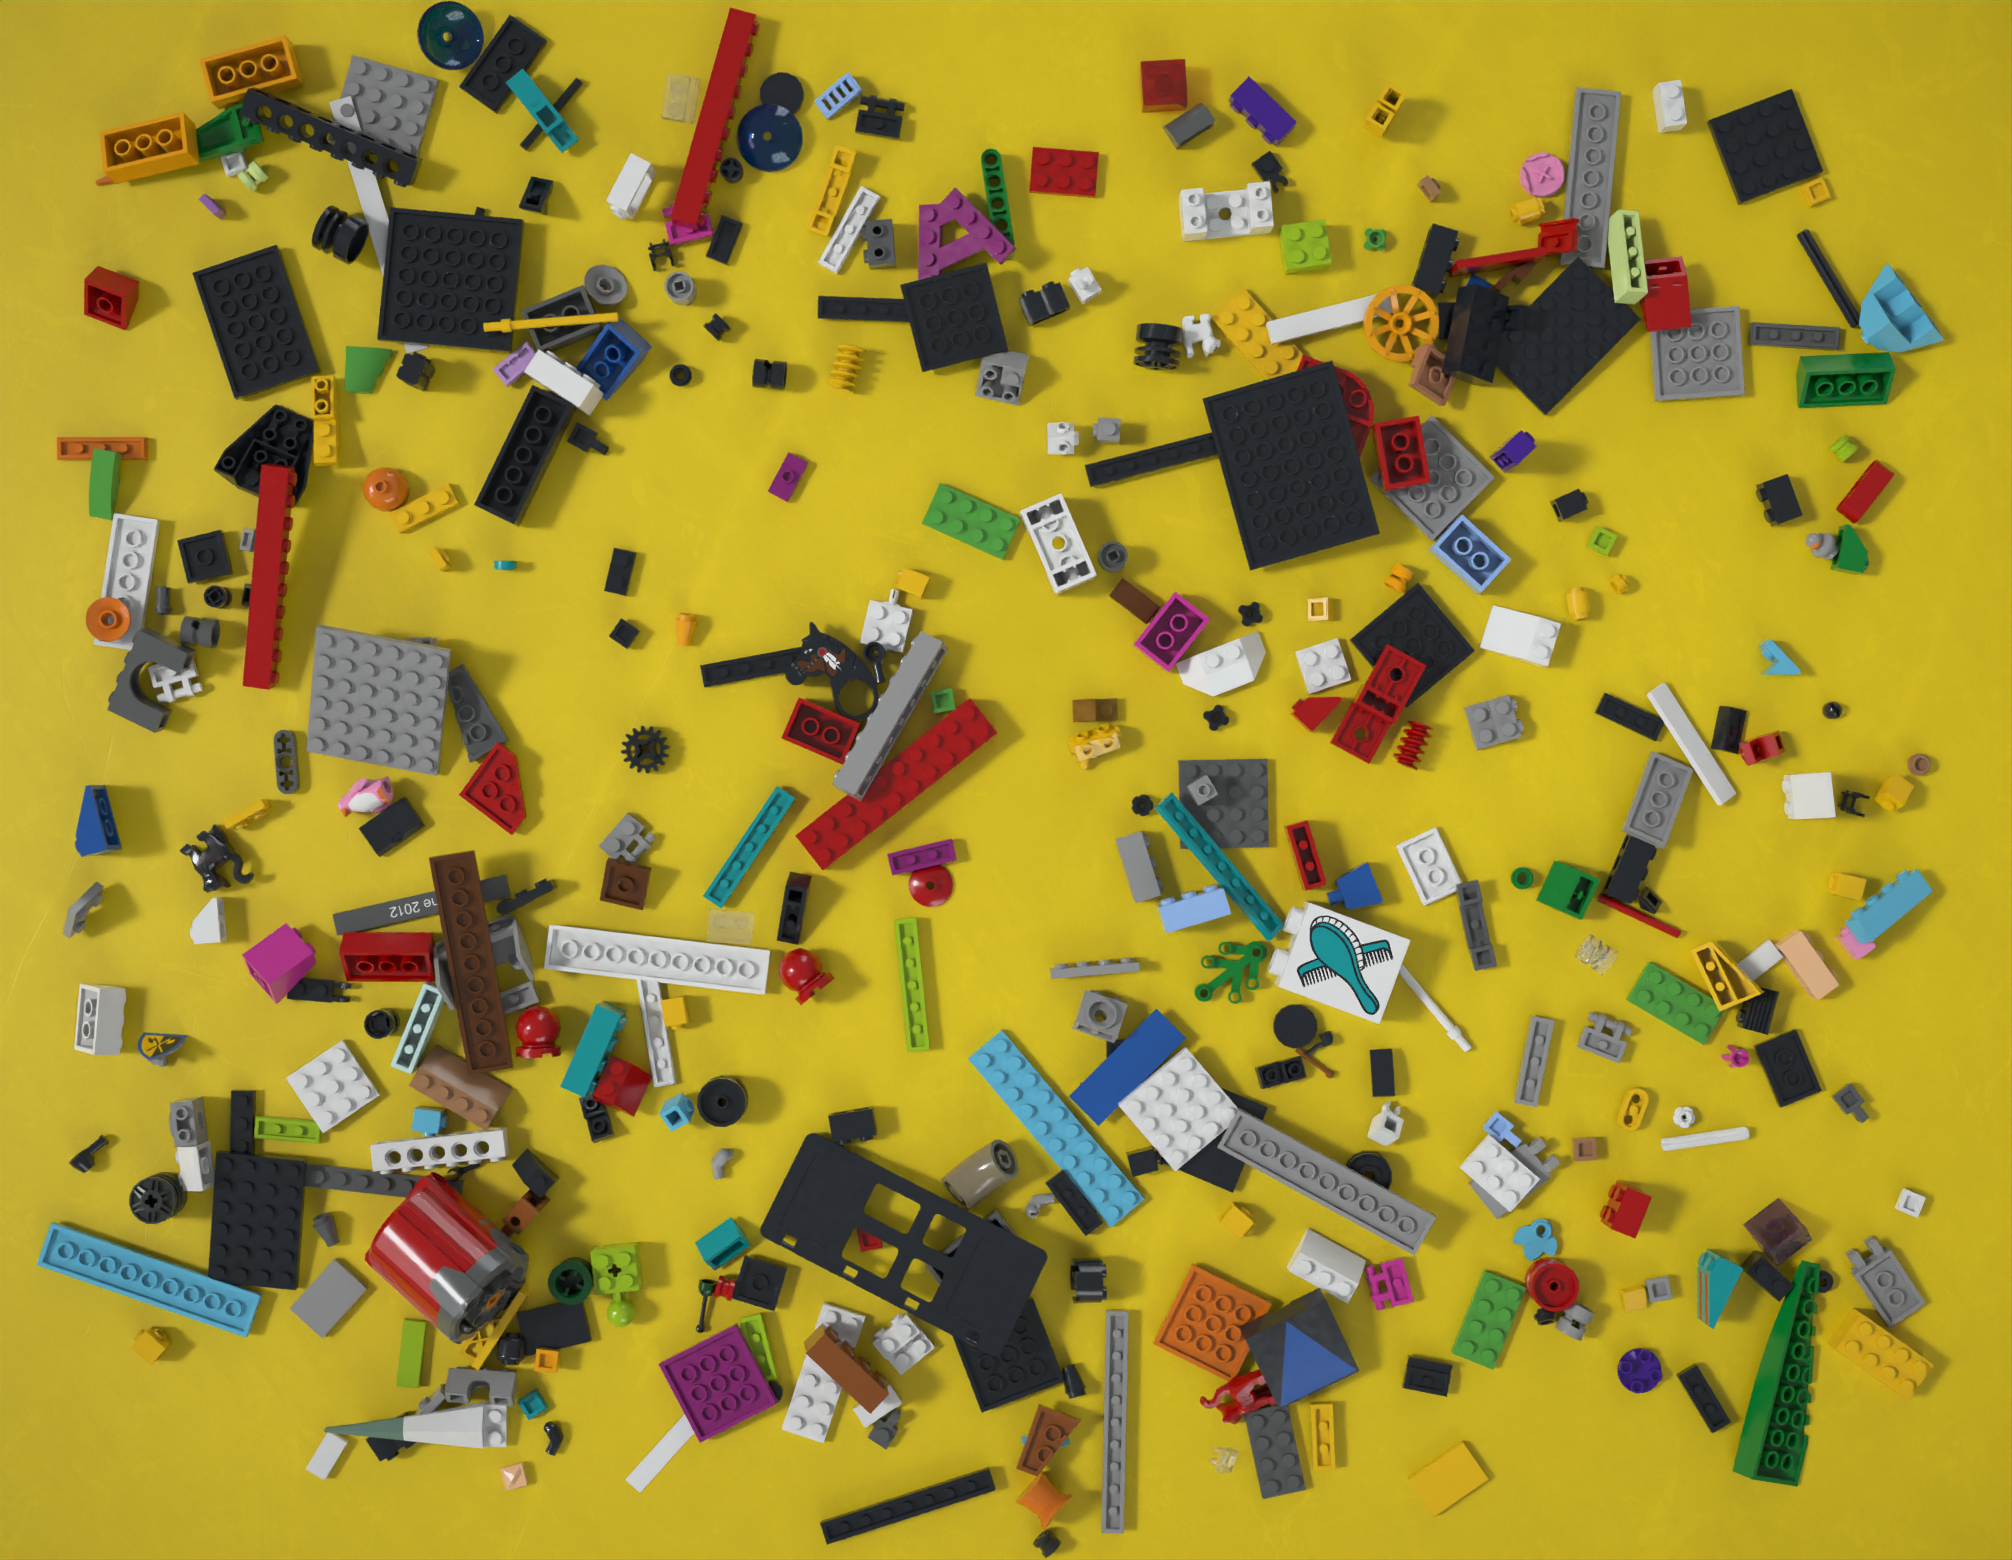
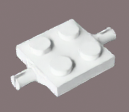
M891 589L888 602L869 601L860 643L867 645L870 642H878L884 646L886 652L896 651L904 653L914 610L897 604L899 590ZM877 650L875 658L880 656L879 650Z

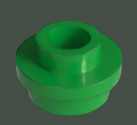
M1519 867L1512 872L1511 882L1518 889H1527L1533 883V874L1529 869ZM1520 874L1525 876L1524 882H1519L1518 876Z

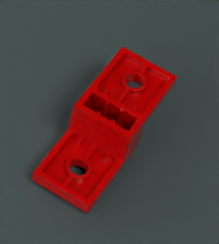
M1386 644L1367 681L1357 691L1330 744L1370 764L1390 725L1396 723L1427 665ZM1393 668L1399 669L1402 673L1399 681H1393L1390 678V671ZM1357 728H1363L1366 732V737L1361 741L1357 740L1354 736Z

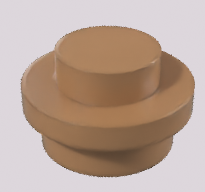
M1918 753L1909 758L1907 766L1912 774L1920 776L1929 771L1931 764L1926 755Z

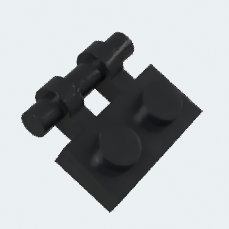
M870 95V97L861 96L860 105L868 106V111L859 109L855 133L899 140L903 117L896 116L895 110L904 112L905 103L897 102V99L890 98V100L879 99L875 95ZM876 107L888 109L887 114L875 112Z

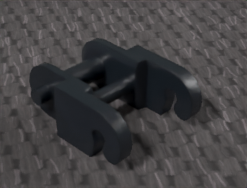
M663 239V243L656 245L650 243V247H648V250L652 252L649 256L654 271H657L656 258L665 255L669 256L672 267L675 266L671 249L667 248L669 243L665 239ZM664 247L665 252L655 254V249Z
M1848 790L1841 792L1844 795L1841 805H1837V807H1840L1841 811L1846 809V813L1865 817V814L1855 811L1854 805L1856 798L1870 799V796L1857 792L1850 794ZM1848 797H1853L1851 806L1847 807Z

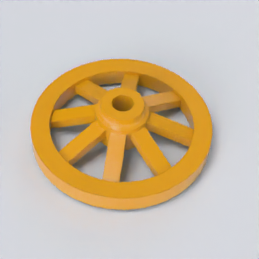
M1408 285L1392 286L1379 292L1368 304L1363 319L1364 335L1370 347L1379 356L1397 362L1413 360L1417 348L1412 350L1407 332L1423 339L1424 341L1420 346L1434 343L1439 329V315L1432 299L1422 290ZM1397 293L1412 295L1402 312H1400ZM1387 297H1390L1392 315L1378 307ZM1419 299L1427 311L1409 316L1408 314ZM1374 313L1388 321V324L1373 329ZM1427 318L1430 320L1428 334L1412 326L1414 322ZM1398 319H1400L1402 322V325L1399 328L1396 326V321ZM1390 330L1391 333L1383 348L1375 335ZM1397 335L1400 337L1405 353L1397 354L1391 352Z

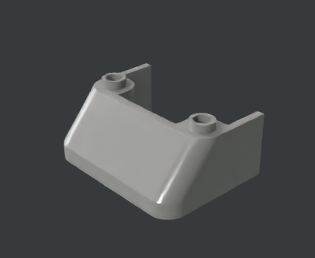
M506 915L488 922L495 965L499 966L509 962L513 969H524L530 981L534 980L532 957L515 916ZM443 939L437 942L433 948L436 987L452 1011L455 1010L454 993Z

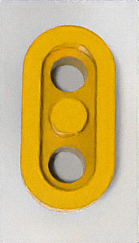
M1631 1088L1626 1092L1617 1115V1123L1620 1128L1626 1131H1634L1640 1126L1649 1102L1648 1094L1644 1090ZM1634 1095L1639 1096L1637 1102L1632 1101ZM1627 1115L1631 1116V1121L1629 1123H1625L1624 1121Z

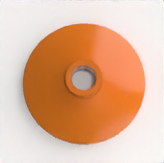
M112 597L96 600L90 605L86 613L87 629L96 639L105 642H112L122 638L129 630L131 624V615L127 606L122 601ZM110 616L114 617V622L112 624H109L108 618Z

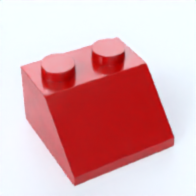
M97 266L84 279V315L126 330L139 299V281Z
M611 1055L593 1093V1100L634 1117L652 1076L634 1064Z

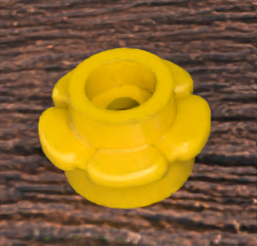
M1614 574L1609 580V585L1617 594L1628 591L1629 581L1623 574Z

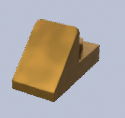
M1117 698L1072 700L1073 722L1118 720Z

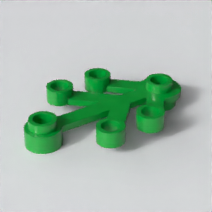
M1226 941L1219 944L1218 950L1223 955L1230 953L1244 955L1238 961L1213 958L1210 955L1203 956L1201 965L1204 968L1218 967L1225 968L1226 970L1208 984L1202 983L1197 985L1194 990L1195 997L1202 1002L1210 1000L1212 992L1232 977L1231 991L1228 994V999L1233 1004L1239 1003L1242 999L1240 993L1242 970L1249 963V977L1246 979L1245 985L1250 990H1256L1259 987V980L1257 979L1259 963L1267 956L1266 946L1259 941H1252L1247 946L1231 945ZM1227 944L1229 946L1228 952L1221 951L1222 945ZM1258 948L1260 950V954L1258 956H1253V949ZM1210 958L1212 960L1211 965L1205 966L1204 959ZM1249 980H1256L1255 987H1249ZM1202 989H1206L1208 991L1206 997L1200 996V991ZM1238 993V1000H1231V995Z

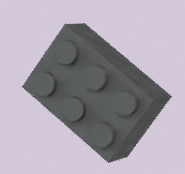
M583 285L521 310L525 320L597 314L591 298ZM601 323L529 328L537 350H541L544 353L547 350L550 352L557 351L603 330Z

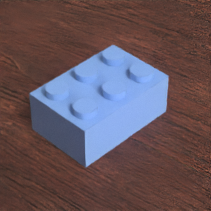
M1464 515L1458 516L1428 549L1476 594L1481 593L1511 560L1508 555Z
M1215 884L1203 887V892L1196 893L1194 890L1182 893V898L1175 900L1173 897L1160 900L1161 904L1157 905L1163 929L1166 933L1231 914L1224 888L1218 887Z

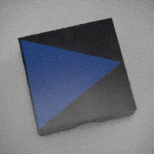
M1320 1288L1291 1301L1279 1310L1266 1313L1239 1326L1279 1410L1359 1372L1358 1366Z

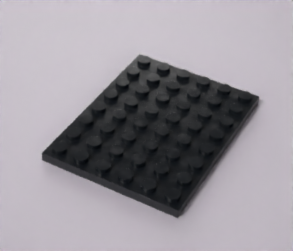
M1333 361L1203 398L1250 571L1380 534Z

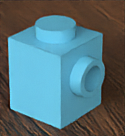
M682 1092L665 1101L659 1115L668 1128L673 1131L689 1123L695 1109L693 1102Z
M426 1106L416 1107L414 1109L412 1130L420 1131L424 1136H436V1134L443 1131V1128L446 1129L448 1115H445L446 1109Z

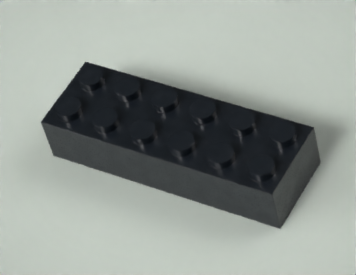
M532 385L474 505L519 527L577 408L573 404Z

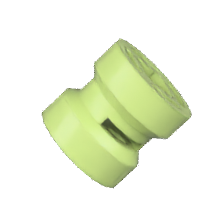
M254 160L249 164V168L246 171H241L237 175L252 192L258 188L260 182H265L269 178Z

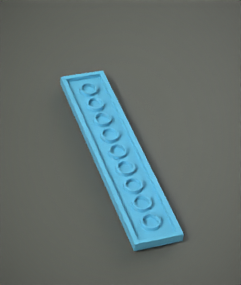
M1003 1030L999 1031L968 1058L1056 1164L1065 1171L1078 1190L1110 1227L1115 1225L1144 1200L1140 1192Z
M57 1222L51 1223L37 1262L38 1266L243 1337L249 1336L263 1295L236 1284L208 1277L207 1274Z

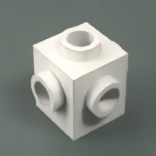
M1047 423L1048 454H1074V445H1079V432H1074V423Z

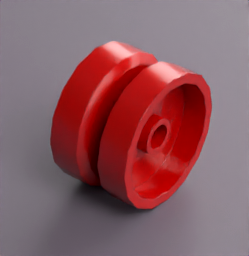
M1552 1257L1541 1258L1532 1263L1524 1279L1529 1296L1540 1307L1552 1312L1563 1311L1569 1308L1577 1299L1580 1290L1579 1280L1574 1271L1561 1260Z

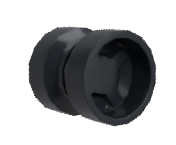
M213 585L205 590L204 600L208 606L224 609L231 604L232 594L227 588Z

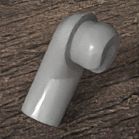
M730 1148L720 1149L712 1158L714 1179L725 1178L723 1165L727 1160L733 1158V1151Z
M1053 1193L1033 1195L1026 1205L1025 1211L1027 1216L1036 1218L1043 1205L1054 1204Z

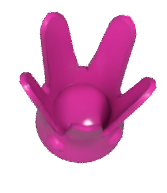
M1732 1045L1727 1046L1731 1054H1723L1721 1056L1723 1060L1732 1063L1729 1065L1730 1068L1744 1067L1749 1062L1747 1052L1741 1047L1738 1050Z

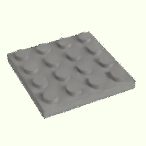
M352 55L340 99L351 96L361 128L359 132L418 157L439 81L438 79ZM343 104L340 112L344 117H350L353 115L354 109L350 104ZM330 133L328 140L331 143H335V137ZM370 151V152H369L370 154L377 155V154H376L375 152H373V151Z
M1739 306L1690 309L1692 324L1690 328L1650 332L1654 401L1742 396L1745 394Z
M1430 416L1421 425L1431 482L1423 486L1382 492L1379 469L1369 480L1427 538L1433 541L1495 477L1433 416Z

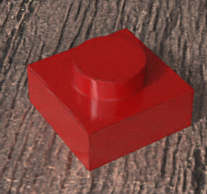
M859 1228L857 1229L860 1252L883 1248L882 1240Z

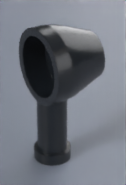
M870 642L864 647L863 656L867 662L873 664L875 684H882L886 682L881 664L885 659L886 650L882 644ZM879 650L880 656L875 658L874 652Z
M104 1135L99 1136V1139L72 1158L69 1164L82 1173L87 1172L95 1165L92 1155L104 1145H107L109 1141Z

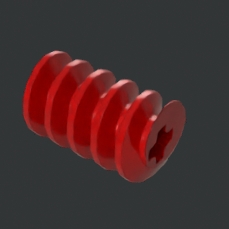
M1407 721V725L1411 729H1404L1403 732L1408 737L1400 738L1404 745H1397L1396 748L1401 754L1394 753L1393 757L1397 760V763L1417 771L1418 768L1413 763H1421L1417 754H1425L1420 747L1428 746L1424 738H1431L1432 736L1427 730L1434 729L1416 721Z

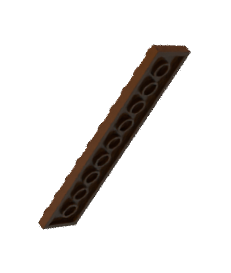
M475 850L429 857L468 1075L513 1068L514 1064Z

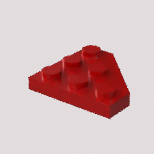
M497 742L459 796L509 834L513 835L527 817L517 755L500 742Z

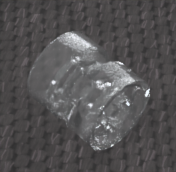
M1590 934L1579 946L1575 958L1586 965L1590 963L1591 969L1603 975L1614 963L1618 951L1608 945L1602 946V941Z

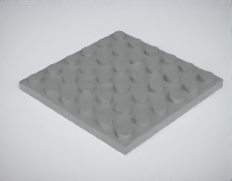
M319 624L316 627L306 752L437 776L440 768L452 649Z

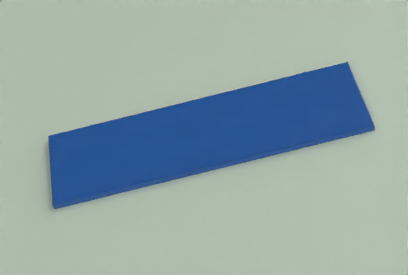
M1155 1009L1080 1083L1069 1097L1099 1126L1119 1106L1118 1103L1135 1090L1186 1038Z

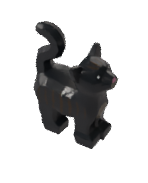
M214 824L209 833L202 831L196 836L199 841H204L208 846L203 852L196 846L189 844L180 849L182 854L191 857L194 869L202 876L203 890L207 893L217 891L222 887L229 888L231 886L223 876L217 873V869L230 860L235 863L233 875L236 881L246 884L253 880L254 874L252 872L247 875L242 874L243 860L235 852V849L229 843L226 834L219 825Z

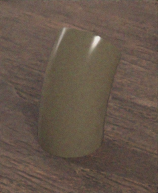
M994 1140L967 1157L941 1179L950 1194L964 1208L970 1210L988 1194L1017 1176L1019 1170L1018 1161L1011 1147L1006 1142Z

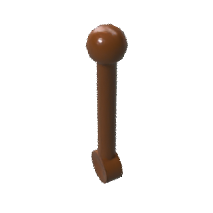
M1299 1048L1295 1050L1296 1053L1323 1071L1327 1078L1334 1077L1332 1070H1327Z

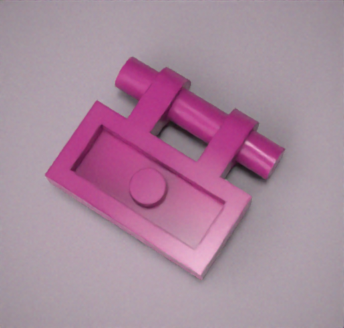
M674 204L670 205L669 208L662 209L664 218L671 216ZM708 212L706 213L704 225H700L698 231L673 225L671 221L665 223L671 246L714 236Z
M1401 1257L1381 1262L1382 1271L1378 1273L1375 1272L1374 1265L1365 1267L1367 1273L1365 1276L1366 1281L1370 1284L1372 1291L1371 1299L1372 1302H1375L1377 1310L1385 1309L1384 1300L1390 1299L1392 1307L1414 1301ZM1385 1280L1387 1291L1381 1292L1378 1281Z

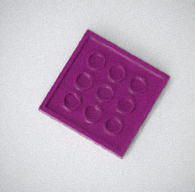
M737 1323L659 1363L666 1380L700 1443L778 1403Z

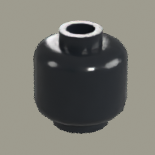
M506 1333V1337L499 1338L496 1357L501 1361L502 1365H519V1362L525 1359L527 1342L525 1339L519 1338L520 1333Z

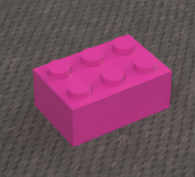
M1175 592L1133 646L1168 673L1210 619Z

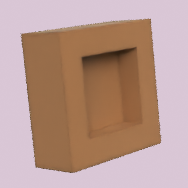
M1428 175L1417 185L1430 202L1434 201L1441 193L1439 183Z
M1595 1137L1572 1138L1574 1161L1597 1160Z

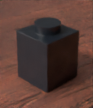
M1579 489L1550 501L1559 522L1588 509L1587 497Z
M1152 1146L1126 1152L1133 1177L1158 1171L1157 1164H1160L1161 1160L1158 1151H1153Z

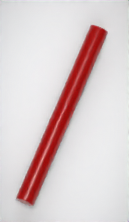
M1600 893L1597 898L1598 902L1675 938H1678L1681 934V930Z

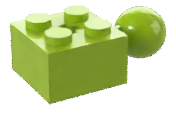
M638 1241L594 1246L590 1254L595 1295L612 1293L613 1301L607 1309L608 1320L614 1326L625 1327L634 1320L636 1313L632 1302L626 1299V1292L638 1291L643 1286ZM614 1264H616L617 1268H621L619 1272L613 1270Z

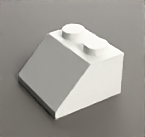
M210 1140L198 1145L177 1147L175 1156L177 1163L180 1164L179 1183L183 1186V1191H204L213 1186L215 1170Z

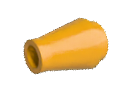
M678 613V618H676L678 645L691 646V640L698 622L695 614Z

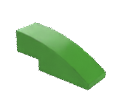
M94 448L89 485V515L91 517L113 520L121 479L118 476L122 454Z

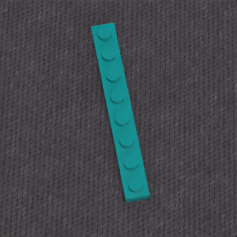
M1172 792L1167 794L1155 807L1157 812L1219 885L1224 888L1225 892L1267 941L1272 940L1284 927V923Z

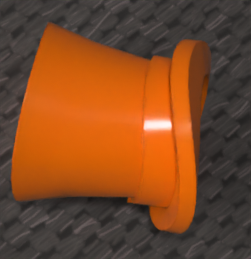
M1041 1471L1018 1497L1016 1503L1038 1515V1518L1041 1520L1040 1526L1045 1530L1073 1496L1071 1494L1063 1495L1061 1492H1058L1045 1472Z

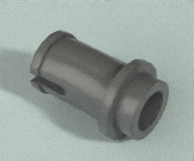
M156 587V607H154V610H156L157 615H170L172 607H170V587Z

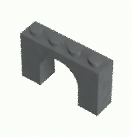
M150 628L137 631L132 639L133 647L124 659L126 664L123 671L117 676L116 683L118 684L115 691L109 696L108 702L110 704L107 710L156 733L165 729L172 710L152 701L142 692L139 684L140 671L147 662H156L177 673L188 671L196 650Z

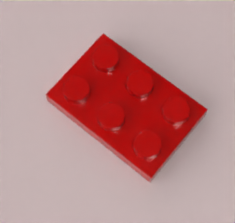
M1033 147L1029 193L1095 198L1099 152Z

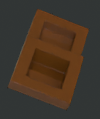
M1531 261L1511 270L1490 290L1500 293L1510 280L1518 285L1536 263Z
M1123 578L1109 595L1111 599L1123 606L1146 625L1160 608L1155 602Z

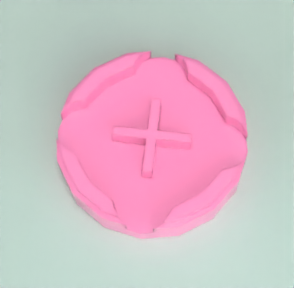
M1546 152L1530 156L1520 170V183L1531 196L1538 198L1549 197L1556 193L1562 186L1565 178L1564 167L1561 161Z

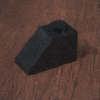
M528 1148L512 1164L523 1183L539 1198L545 1195L560 1179Z

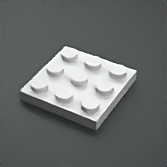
M344 1040L286 1078L323 1133L381 1095Z

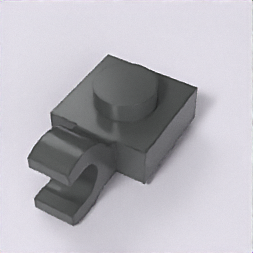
M1846 1084L1831 1096L1844 1114L1848 1115L1852 1112L1854 1118L1861 1123L1869 1119V1116L1860 1107L1865 1101L1852 1084Z
M895 1408L886 1420L879 1418L869 1433L868 1438L884 1449H887L898 1432V1428L894 1425L899 1420L901 1412Z

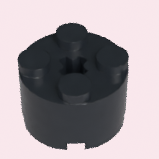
M1099 1257L1073 1258L1071 1261L1074 1265L1070 1267L1071 1290H1076V1296H1072L1073 1303H1101L1102 1300H1106L1107 1289L1106 1286H1103V1278H1106L1107 1275L1106 1264H1103Z

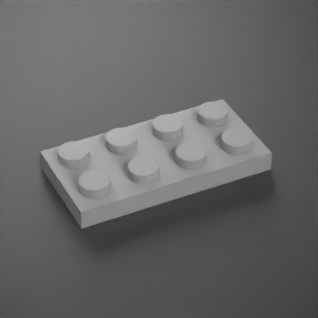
M1654 751L1651 752L1621 831L1663 849L1666 846L1693 769Z

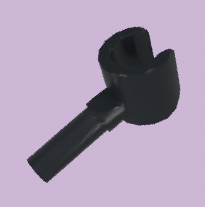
M1330 1031L1319 1035L1321 1042H1318L1306 1051L1308 1056L1319 1048L1332 1044L1333 1036Z
M470 1164L462 1168L459 1166L453 1167L447 1173L455 1171L457 1177L450 1181L455 1182L463 1177V1174L480 1167V1164Z

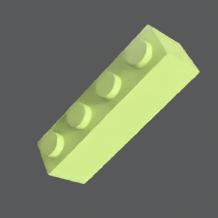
M1617 210L1609 218L1607 236L1615 303L1636 304L1648 293L1639 212Z

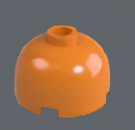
M381 467L367 475L363 483V493L365 499L372 507L380 511L391 512L405 504L409 496V485L401 472L393 468Z

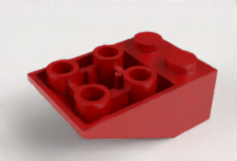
M1682 256L1644 260L1648 293L1639 302L1647 332L1690 328L1692 324L1688 279Z

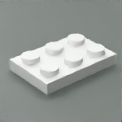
M1490 1134L1482 1140L1459 1166L1510 1212L1540 1180L1539 1177Z

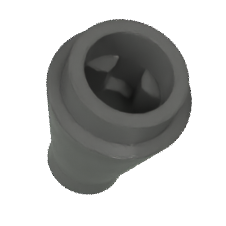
M325 1212L313 1219V1227L325 1241L327 1247L340 1242L334 1216H331L329 1212Z

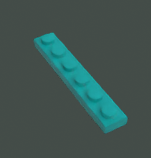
M776 786L703 897L720 908L724 906L796 799L794 796Z

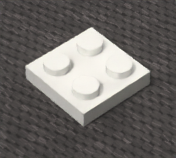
M1338 638L1295 652L1308 694L1351 680Z

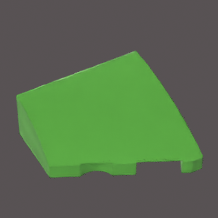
M346 346L345 391L348 393L371 394L376 386L375 382L382 375L383 367L389 356H392L393 350Z

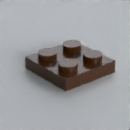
M608 858L600 901L643 910L652 868Z

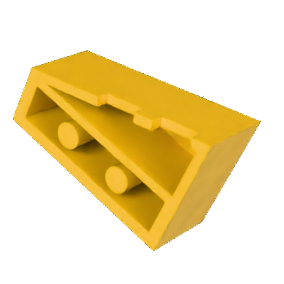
M1715 940L1690 950L1719 1012L1764 993Z

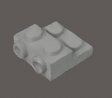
M1504 695L1464 707L1476 750L1522 737L1520 732H1524L1522 721L1516 719L1514 711L1518 709L1514 698Z

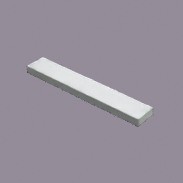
M1377 294L1269 321L1266 323L1271 345L1363 322L1366 308ZM1387 297L1378 307L1392 315L1390 297ZM1374 313L1373 319L1380 318V316Z
M1666 683L1659 684L1646 694L1716 804L1718 806L1724 804L1736 792Z
M637 980L654 1087L676 1084L668 1027H665L661 1005V1000L663 999L661 983Z

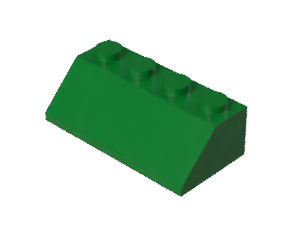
M1889 352L1800 356L1796 372L1798 408L1887 404L1896 370Z

